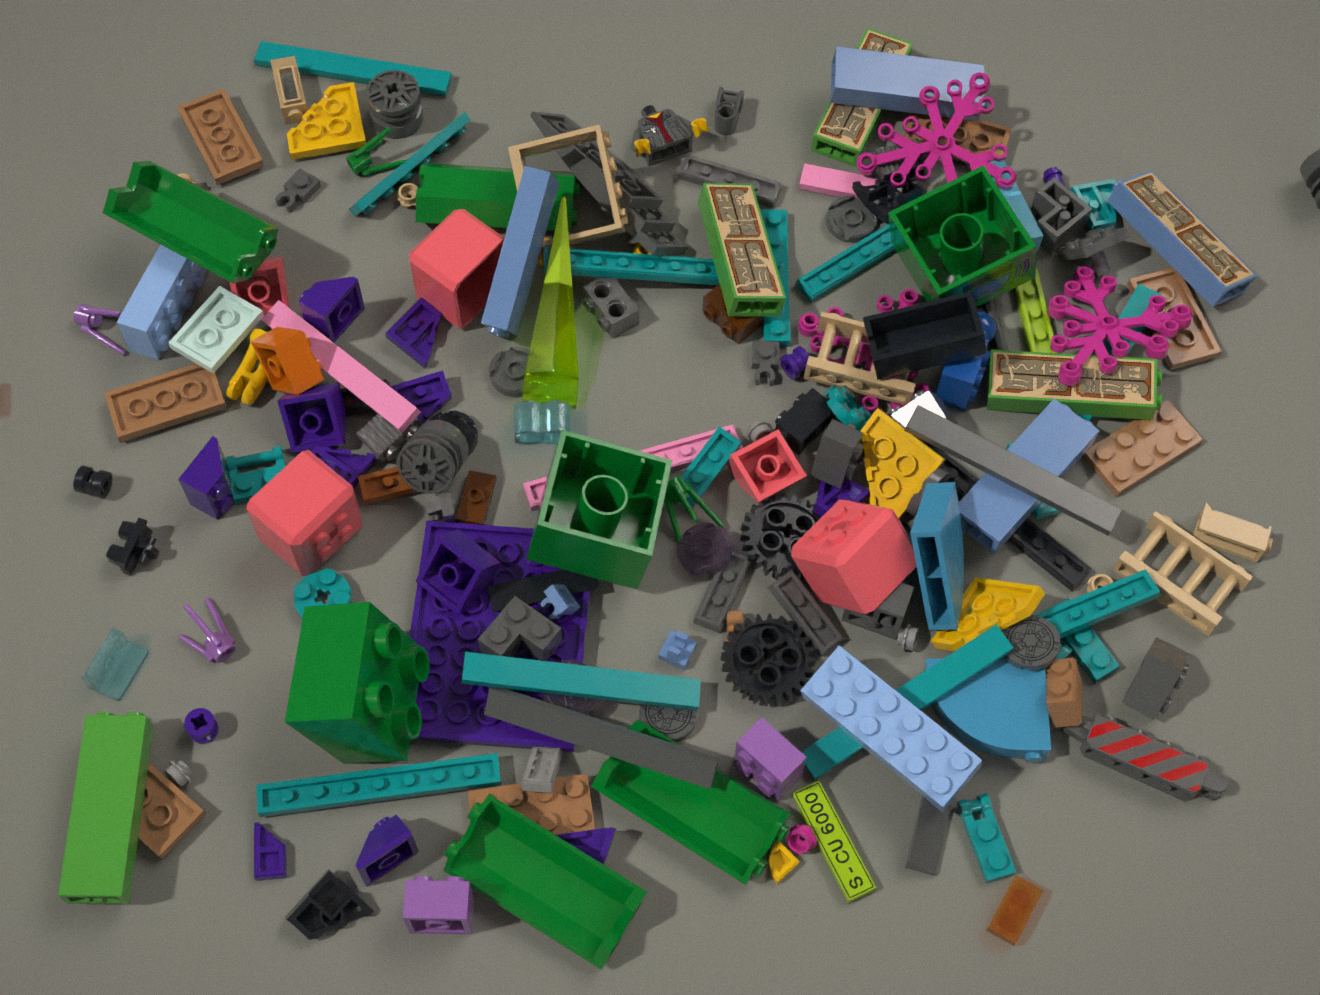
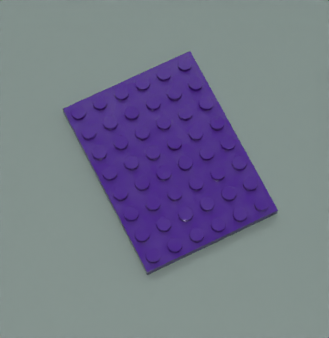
M426 521L419 573L439 535L457 529L501 562L488 586L562 570L526 560L534 528ZM417 583L410 637L427 651L429 674L426 681L418 683L416 704L421 712L422 726L419 736L411 740L532 749V747L560 748L563 751L574 752V744L484 715L490 687L461 683L465 652L480 653L478 638L501 612H493L487 587L460 615H457ZM590 590L572 594L580 608L574 614L562 615L559 619L549 618L550 614L555 610L553 604L547 608L541 607L542 601L527 604L561 628L562 643L547 661L565 662V664H569L568 661H571L572 664L573 661V664L583 666ZM522 647L514 656V658L539 660ZM508 689L551 703L547 695H544L548 693ZM550 694L552 699L564 708H579V706H576L579 705V699L575 696H572L571 700H568L567 696L568 706L569 702H573L574 706L575 698L576 707L564 706L566 705L564 695H554L553 697Z

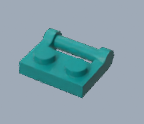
M281 445L273 447V450L241 457H235V455L226 457L235 505L249 502L255 494L286 467ZM276 461V466L239 473L238 468Z

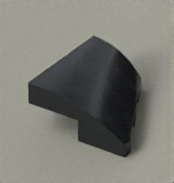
M894 178L893 180L896 183H900L903 178ZM907 178L905 185L901 188L893 187L890 180L885 179L875 180V184L871 186H863L860 181L853 182L852 185L853 191L865 207L884 223L889 221L888 212L923 194V188Z
M328 869L285 917L303 935L312 940L332 929L341 928L361 917L370 916L374 910Z

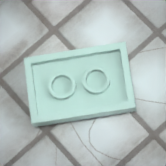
M219 286L169 341V346L172 350L214 374L264 317L263 311Z

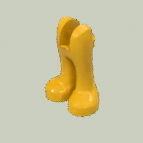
M252 329L248 336L250 343L242 363L229 381L226 396L234 401L242 394L241 402L243 405L251 406L261 394L268 380L261 363L256 371L253 372L259 359L251 341L267 333L262 329Z

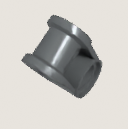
M719 87L714 129L718 134L731 135L735 132L743 105V90L734 92Z

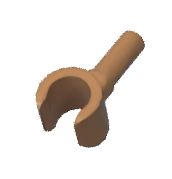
M741 610L728 612L725 641H728L729 631L734 632V627L737 623L743 626V613Z

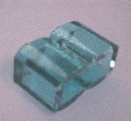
M552 400L544 404L523 401L514 405L515 443L532 445L542 442L557 444L561 430L570 431L568 403H563L559 400Z

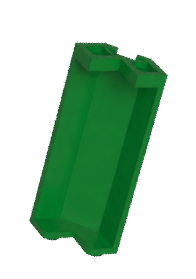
M151 161L133 162L126 187L110 188L103 209V214L231 283L249 280L271 254L277 243L276 236L279 228Z
M423 163L420 166V188H417L415 222L440 224L454 210L464 209L489 227H508L517 195L512 168ZM544 170L551 172L559 181L547 230L555 231L561 199L565 197L568 232H571L573 225L578 223V209H574V200L576 195H580L581 182L576 179L573 172Z
M639 719L628 727V729L679 745ZM610 756L602 763L591 786L745 885L753 876L759 878L767 865L764 859L776 841L782 842L790 828L786 825L791 815L789 812L718 768L711 789Z
M490 794L481 804L476 802L467 816L471 821L466 833L459 842L453 840L444 854L448 859L443 871L451 876L462 877L465 881H469L473 890L602 970L622 939L621 936L628 924L636 915L647 891Z

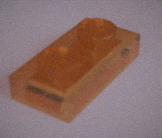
M1015 875L986 931L1015 946L1043 890Z

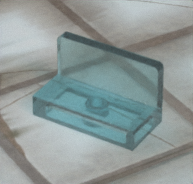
M112 628L82 679L89 689L114 700L121 701L147 658L149 651L128 641L123 632Z

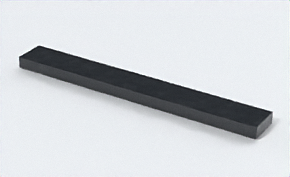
M923 441L945 458V461L939 468H943L950 473L948 482H955L958 501H960L979 479L943 450ZM1028 518L1008 539L1009 542L1071 592L1092 570Z

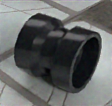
M82 465L74 477V490L83 494L90 492L94 497L104 499L111 490L112 474L103 470L96 472L92 467Z

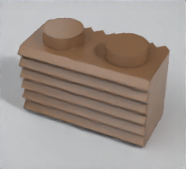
M1056 659L1046 667L1047 692L1045 702L1052 726L1055 728L1079 726L1082 723V680L1079 675L1076 659Z

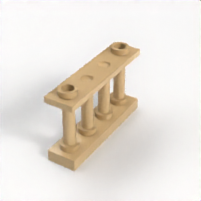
M821 312L817 330L825 333L818 357L809 356L804 379L829 386L836 385L840 388L846 385L852 392L902 405L910 403V398L915 388V383L907 381L910 372L897 375V378L887 377L877 380L873 363L870 371L855 368L861 342L868 343L864 322L841 317L836 313ZM835 335L851 339L843 365L828 361Z
M1155 511L1146 528L1152 531L1134 555L1125 550L1116 562L1113 571L1125 578L1146 569L1160 591L1159 598L1155 600L1209 637L1223 618L1217 614L1218 608L1233 588L1242 592L1253 576L1248 574L1240 565L1233 564L1174 524L1173 520ZM1162 538L1176 548L1161 568L1155 571L1144 564L1143 561ZM1186 554L1200 565L1185 585L1179 588L1168 580V576ZM1211 571L1223 579L1224 582L1209 602L1203 604L1195 599L1192 593L1208 572Z

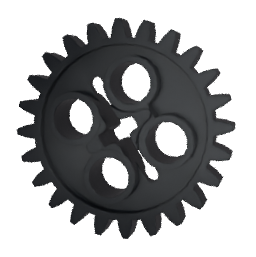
M782 493L780 500H777L773 495L770 497L769 503L764 500L759 503V506L753 504L750 513L746 512L745 522H742L740 529L743 531L740 541L745 542L742 551H750L747 557L748 561L757 560L755 569L762 566L765 567V576L773 571L775 572V579L778 580L781 574H786L792 569L799 579L802 578L803 574L791 557L792 546L821 518V516L814 513L815 505L810 508L806 507L807 499L798 503L796 495H793L790 501L787 500L785 493ZM769 519L778 520L780 523L775 524L771 522ZM797 526H803L807 530H801ZM764 543H770L775 548L766 547Z
M770 613L766 621H763L761 616L757 614L754 623L747 617L744 621V627L737 623L734 629L735 633L729 631L728 641H725L722 647L726 652L721 653L720 660L726 663L722 665L721 670L722 672H730L726 676V682L735 681L733 692L740 689L744 690L742 699L752 695L753 704H756L759 698H762L765 706H768L770 699H774L776 705L780 706L782 697L791 702L793 698L792 692L797 696L801 695L800 690L809 681L808 678H811L815 670L810 667H814L816 659L810 657L815 649L813 647H806L810 642V637L801 638L803 628L794 631L792 629L794 621H790L785 625L783 624V616H780L776 622L773 621ZM770 637L775 643L767 644L762 638ZM782 644L787 645L781 650L777 651ZM745 654L750 655L754 658V661L746 662L741 656ZM775 654L773 661L770 660L769 658H771L772 655ZM789 657L794 660L795 664L788 665L783 662L782 658ZM763 658L767 661L761 666ZM758 669V672H756L753 676L749 675V673ZM769 675L774 679V682L767 683L762 680L761 676Z

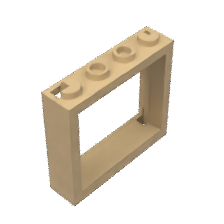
M600 124L508 147L518 191L524 166H527L525 157L597 140L615 224L569 235V245L626 232L624 224L628 223V217L625 208L621 209L619 199L623 198L622 189L619 182L615 183L613 174L617 172V166L614 157H610L608 147L612 146L609 132H604ZM553 239L543 241L541 252H543L544 247H552Z

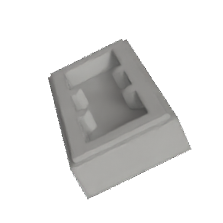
M532 747L521 781L522 791L552 793L563 757L562 749Z

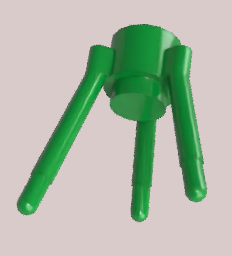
M390 127L346 157L347 163L355 175L362 173L366 177L374 172L399 167L406 161L400 160L369 167L372 164V160L368 153L384 142L383 138L392 130Z
M681 476L668 481L664 498L678 543L682 542V537L672 502L675 505L682 503L690 518L696 521L697 516L687 501L691 496L720 528L724 526L718 516L692 489L690 483L684 482Z

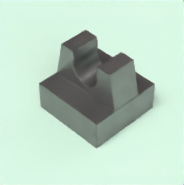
M449 490L438 493L440 500L426 504L430 521L456 523Z

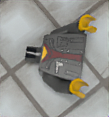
M653 105L646 106L641 111L643 118L638 120V129L633 133L631 149L636 153V157L644 154L648 167L691 152L693 135L697 138L700 136V132H709L706 119L699 118L690 122L676 115L671 109L657 112Z

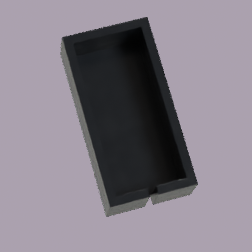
M971 291L863 317L865 334L877 380L986 354L985 335Z

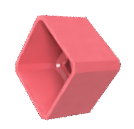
M454 210L409 253L417 299L419 300L422 297L437 309L447 321L459 329L465 328L486 307L505 237L466 210Z
M309 450L302 451L255 494L246 506V511L258 539L301 576H307L316 572L362 527V516L353 486Z
M839 499L792 546L791 557L820 602L862 614L874 611L916 567L912 540L894 510L850 500Z

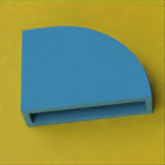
M955 482L927 483L910 534L928 629L957 630L963 600L964 547Z
M926 658L924 671L942 659ZM1000 659L931 704L943 724L956 737L981 752L1004 758L1025 759L1029 763L1042 762L1043 759H1047L1051 752L1049 713L1045 702L1047 692L1045 668L1038 671H1029L1027 668L1021 667L1019 669L1014 667L1006 659Z

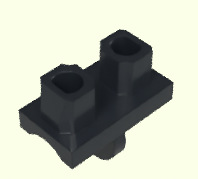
M138 517L136 523L123 521L118 530V535L120 539L127 540L124 547L112 544L106 553L109 562L119 566L123 574L132 576L138 563L144 565L148 558L156 559L159 555V550L154 547L157 539L151 536L153 531L146 526L147 520Z

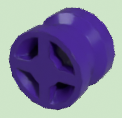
M798 346L793 349L792 354H785L780 357L782 369L790 379L794 380L800 376L801 372H805L809 354L804 348Z
M197 708L189 712L185 718V729L194 742L206 744L214 740L218 735V723L209 710Z

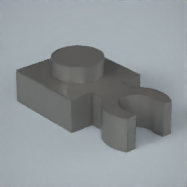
M299 168L283 185L285 192H281L276 196V204L280 207L284 202H288L286 204L287 212H293L296 209V202L298 200L305 203L321 187L320 180Z
M753 340L751 369H757L754 383L759 385L760 378L765 376L770 380L769 385L773 386L775 382V372L773 370H778L779 342Z

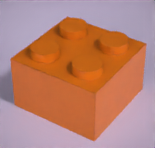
M276 327L251 341L273 390L299 395L324 380L321 373V363L314 357L310 348L311 341L303 331Z

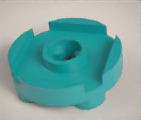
M832 385L824 392V397H830L827 404L843 424L848 425L851 423L856 427V430L861 431L872 415L864 406L860 407L855 402V394L846 385L842 388Z
M326 568L322 571L313 572L304 577L294 587V605L301 619L303 618L304 607L351 603L353 599L351 588L346 579L335 573L332 569ZM320 594L330 595L327 597L328 602L326 604H323L322 601L316 603Z

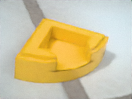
M776 841L771 849L768 865H770L769 871H771L772 879L776 884H779L799 865L800 861L782 843Z

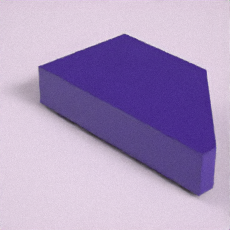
M259 822L254 823V879L261 881L287 878L286 846Z

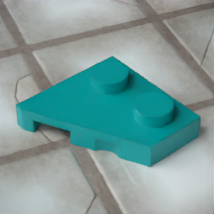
M1114 178L1075 185L1070 189V191L1092 208L1087 222L1089 231L1097 228L1102 230L1114 226L1116 223L1114 207L1107 201L1113 192L1112 187L1116 184Z

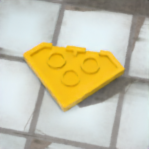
M354 82L329 86L323 93L324 97L317 104L314 103L302 116L303 120L299 125L289 130L287 140L291 160L358 149L366 144Z
M877 408L861 429V432H863L862 442L865 452L866 476L870 490V505L893 509L900 520L906 512L912 496L919 493L923 485L922 483L932 472L939 469L945 458L919 438L904 431L905 428L880 408Z
M975 577L963 594L957 630H938L931 643L936 649L955 652L996 624L1000 630H1003L1031 616L1045 593L1040 586Z

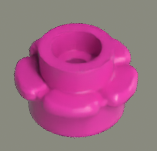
M796 824L791 827L790 834L787 837V843L791 850L803 854L816 846L817 838L809 826Z

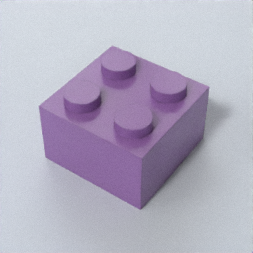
M761 717L737 741L734 762L736 763V769L743 776H750L758 783V789L766 797L770 798L772 796L775 800L779 801L802 777L807 757Z
M416 876L414 880H406L403 920L410 934L472 935L474 895L469 881L456 876L447 877L446 881H433V878L429 876Z

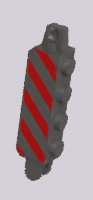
M1096 714L1093 719L1082 716V723L1079 726H1068L1063 729V732L1082 743L1080 750L1084 757L1184 802L1193 799L1196 794L1204 798L1208 797L1209 800H1216L1228 788L1225 778L1209 771L1210 763L1203 761L1197 754L1182 752L1174 748L1167 741L1148 737L1142 730L1121 725L1111 716Z

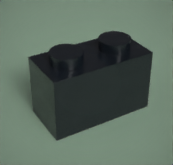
M814 388L806 394H800L794 401L793 407L788 411H782L775 420V431H780L788 446L798 455L827 429L832 419L835 420L836 416L827 404L828 399Z

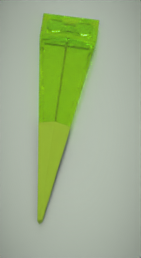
M563 197L559 208L523 378L522 404L576 409L579 369L566 198Z

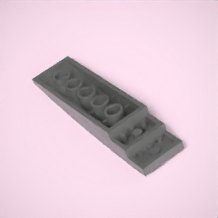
M532 111L530 115L545 138L580 129L563 114ZM590 141L555 150L583 186L613 217L597 142ZM615 159L617 172L613 174L615 183L619 182L622 189L623 198H620L619 202L621 209L625 208L628 217V223L624 224L626 231L652 255H684L688 246L671 232L676 223L659 209L663 199Z

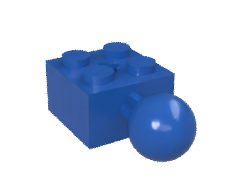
M978 311L985 335V347H987V344L995 336L996 324L989 314ZM986 351L984 355L945 364L936 394L943 399L946 406L965 411L968 402L974 403L991 352Z

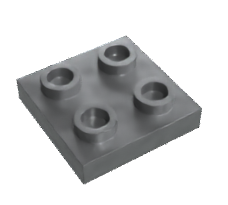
M1114 226L1102 230L1097 228L1087 232L1086 238L1081 240L1080 238H1075L1064 243L1065 248L1057 251L1060 261L1089 257L1095 277H1099L1112 271L1106 259L1104 249L1130 237L1126 228L1115 229Z

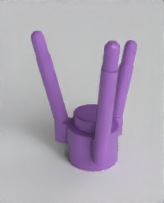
M79 304L75 309L73 318L76 324L81 325L80 331L90 334L118 353L126 355L124 349L92 329L100 326L103 316L119 318L121 313L119 311Z
M206 598L205 602L221 634L218 632L213 633L188 604L184 605L186 612L208 637L204 643L206 649L183 634L179 635V639L204 655L210 663L214 660L217 663H221L228 659L235 651L234 644L236 641L228 633L211 599Z

